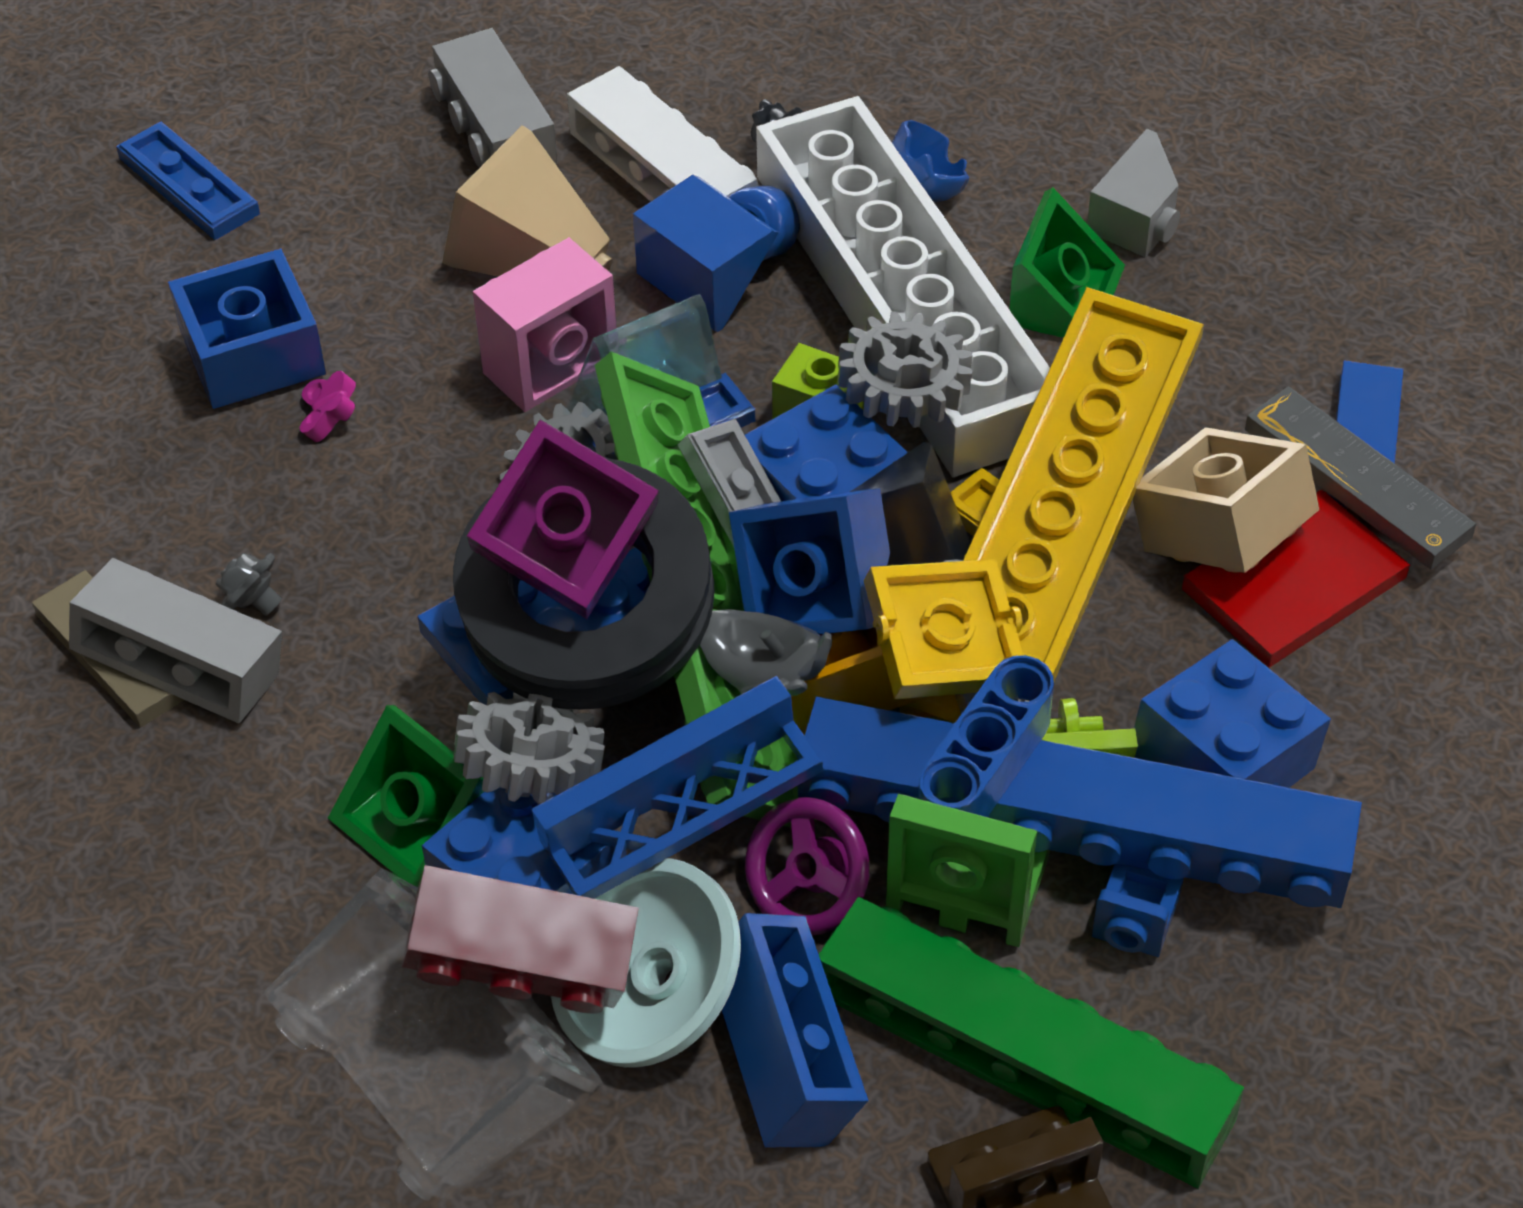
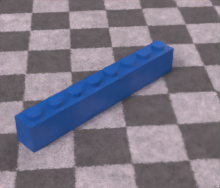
M816 697L805 737L821 758L823 772L797 786L798 798H817L827 801L841 810L846 809L876 815L890 823V814L898 794L918 799L921 771L955 723ZM1041 740L988 818L1037 830L1035 852L1051 850L1081 856L1086 861L1097 865L1121 864L1150 870L1155 875L1166 879H1182L1186 877L1216 883L1236 893L1256 891L1286 897L1306 907H1322L1326 905L1342 908L1352 873L1362 802ZM977 748V750L983 752L995 751L991 748ZM944 797L942 799H939L940 801H944L947 803H957L961 801L953 797Z

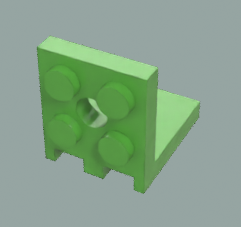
M898 794L890 814L886 906L900 911L903 902L908 901L940 910L939 926L966 933L970 919L1007 929L1006 944L1020 947L1051 850L1035 852L1037 830Z

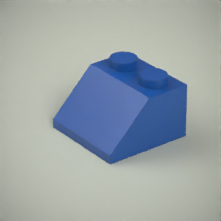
M880 488L766 503L729 512L744 611L777 616L808 627L818 634L865 630L873 627L874 619L864 579L871 567L887 566L890 556Z

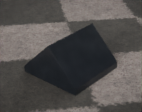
M921 443L850 491L876 488L881 490L890 549L887 566L941 563L955 559L964 560L971 543L931 443Z

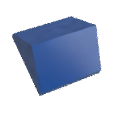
M692 174L633 213L637 274L714 331L719 332L726 325L779 232L708 182Z

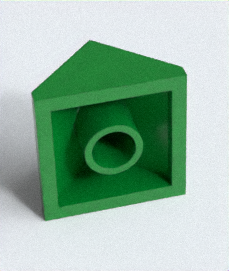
M1054 187L1044 192L1014 263L1009 310L1022 328L1064 338L1086 288L1089 287L1114 295L1125 264Z
M386 705L328 819L417 892L425 865L422 845L485 792L482 790L483 777L466 779L463 776L464 764L454 762V752L398 707Z

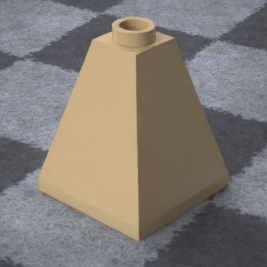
M523 125L456 191L442 263L450 267L499 277L568 237L608 272L612 266L613 259L606 255L610 242L607 234L533 132Z

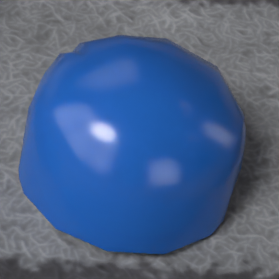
M914 120L902 122L893 138L892 144L932 201H946L961 193L969 181V176L965 171L967 161L965 159H960L957 163L949 161L947 157L949 139L926 124Z

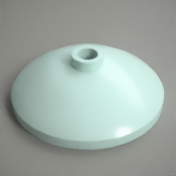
M669 858L595 898L639 907L626 988L614 1008L603 1007V1011L596 1014L580 1013L562 1007L560 1005L561 998L551 996L557 1020L567 1037L586 1054L613 1066H649L665 1061L688 1048L715 1021L723 1009L736 979L741 953V938L737 915L729 897L713 878L697 867L684 861ZM672 970L669 979L665 982L667 974Z

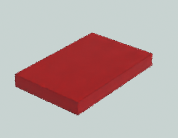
M1322 489L1316 492L1319 511L1246 573L1228 572L1220 567L1202 564L1184 575L1182 590L1268 668L1406 579L1410 564Z

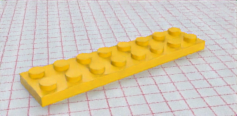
M1089 287L1086 288L963 560H997L1010 607H1018L1022 614V629L1018 636L1024 655L1037 658L1046 664L1053 674L1054 682L1136 493V488L1142 479L1202 339L1204 325ZM1008 618V623H1013V618ZM954 694L928 696L899 707L900 713L955 723L961 715Z

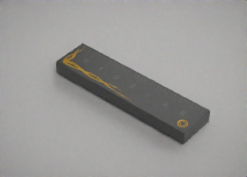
M1286 387L1247 415L1244 430L1251 435L1306 444L1314 482L1432 570L1473 538L1476 527L1474 521L1291 387Z

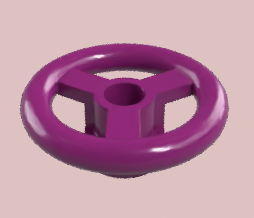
M810 797L787 800L769 810L754 828L747 845L745 873L751 896L762 914L805 916L812 936L822 935L835 930L858 896L864 898L867 890L870 869L865 841L853 820L837 806L827 801ZM814 819L825 823L833 829L842 842L832 837L816 838ZM791 821L793 850L787 858L786 869L768 882L765 862L769 844L777 831ZM811 856L816 862L815 875L810 871L809 861ZM803 888L815 893L830 892L839 898L830 909L815 915L797 914L780 903L796 889Z

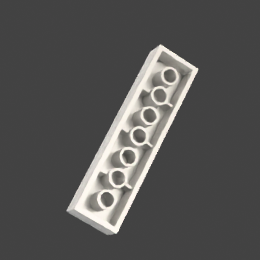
M856 96L756 126L757 178L763 186L778 188L794 201L800 222L797 239L854 327L866 331L867 318L871 316L885 324L889 323L891 312H898L902 321L911 322L916 313L923 314L924 325L931 327L939 321L945 322V336L961 334L964 337L962 350L972 351L971 369L973 372L969 395H963L961 408L955 411L945 407L944 420L939 423L928 415L921 416L920 422L921 430L932 444V447L952 478L1009 459L1050 367L860 97Z

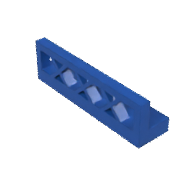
M776 675L531 810L540 842L573 895L595 899L823 772V762L794 722L791 695ZM782 737L798 758V761L780 771L753 767L757 751ZM743 759L742 764H736L738 761ZM711 776L737 780L733 797L718 805L693 800L698 783ZM748 783H754L753 786L747 788ZM683 792L682 798L675 797ZM651 809L677 813L672 831L657 839L633 834L637 818ZM688 816L695 817L687 822ZM622 826L621 832L615 831V829ZM592 842L616 847L611 864L585 879L569 856ZM628 849L634 850V852L626 855Z

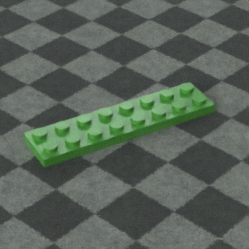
M611 351L594 366L601 389V401L606 409L615 444L614 451L617 459L655 473L674 486L688 500L696 511L707 537L714 579L713 611L726 609L744 611L734 547L678 447V444L687 434L710 427L699 386ZM641 552L642 560L647 568L651 583L652 568L646 556ZM700 644L686 664L673 675L685 715V725L742 695L736 687L722 678L711 667ZM782 737L757 751L753 767L780 771L798 761V758ZM743 759L738 761L736 764H742ZM711 776L700 782L707 803L718 805L733 797L737 780ZM748 783L747 788L753 786L754 783ZM797 786L744 816L761 820L775 806L787 800L798 798ZM791 821L784 826L791 828Z

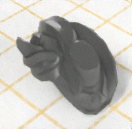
M726 609L712 611L709 626L700 646L711 667L722 678L736 687L741 694L777 675L789 694L797 696L807 690L808 686L804 681L813 679L825 667L833 642L830 633L825 632L820 636L816 631L777 616L759 612Z

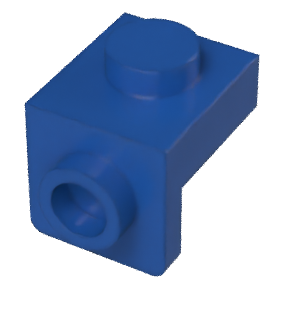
M1115 864L1107 887L1101 890L1097 900L1092 937L1107 941L1113 947L1125 952H1143L1159 957L1182 891L1184 878L1166 879L1155 875L1150 870Z

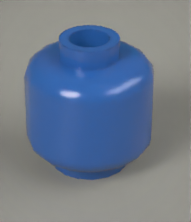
M754 186L743 188L729 196L730 199L779 232L763 261L786 253L796 242L800 230L799 215L794 201L784 191L773 186Z

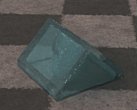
M695 295L594 337L577 384L589 400L606 413V409L601 401V389L594 365L611 351L695 384L699 388L721 379L722 376L707 309L701 295Z

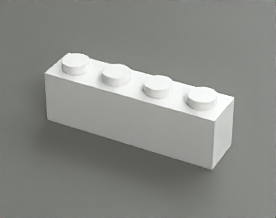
M620 66L567 93L570 133L650 201H653L692 174L699 176L727 197L743 188L759 186L757 178L747 166L736 162L720 148L713 138L703 135L686 121L680 111L670 108L654 95L644 82L637 81Z

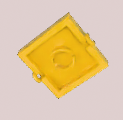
M996 559L877 566L869 569L864 579V585L874 619L873 627H876L878 634L877 643L881 645L894 699L977 693L999 663L1012 656L1024 655L1018 636L1022 629V614L1018 607H1010ZM1008 618H1013V623H1008Z

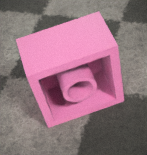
M570 237L538 253L533 258L488 281L473 291L483 374L524 412L595 372L594 365L611 351L618 354L613 275Z

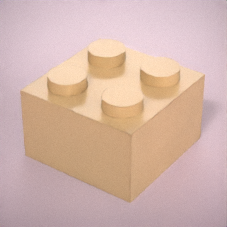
M1206 427L1144 475L1133 497L1145 552L1172 557L1181 562L1191 561L1220 567L1228 572L1246 573L1249 569L1255 567L1264 556L1283 540L1293 535L1297 528L1319 511L1306 444Z

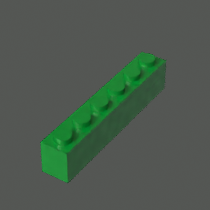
M858 896L819 953L836 1005L1042 1110L1053 1106L1061 1107L1070 1124L1091 1117L1103 1141L1197 1189L1201 1186L1236 1122L1244 1086L1232 1081L1221 1069L1207 1063H1195L1165 1048L1157 1038L1139 1030L1130 1031L1100 1016L1092 1006L1081 1000L1065 999L1037 985L1030 976L1021 970L1012 967L1003 968L974 954L967 945L958 939L949 936L940 937L917 926L895 908L889 906L879 907Z

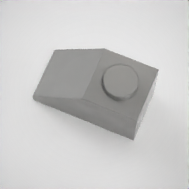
M1146 129L1090 193L1087 224L1100 238L1143 257H1146L1159 241L1168 242L1175 233L1180 220V212L1175 210L1179 185L1156 132Z

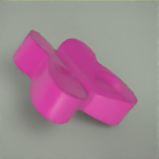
M336 371L328 380L315 379L309 382L304 387L301 395L306 403L312 406V412L302 421L300 431L314 442H320L329 434L338 421H347L355 409V404L350 400V397L354 392L356 382L343 371Z

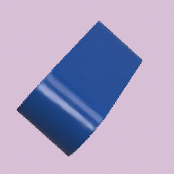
M1022 655L1004 659L994 668L924 765L919 776L918 799L984 817L989 816L1040 743L1050 725L1054 680L1053 674L1046 664L1037 658ZM1013 699H1024L1028 702H1018ZM977 748H991L995 751L983 752L977 750ZM944 797H953L961 801L957 803H947L944 801H940L939 799H942Z

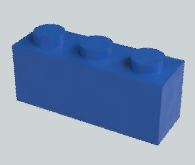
M745 913L738 921L741 938L739 967L733 988L722 1009V1013L764 1146L822 1147L829 1145L869 1100L805 916Z

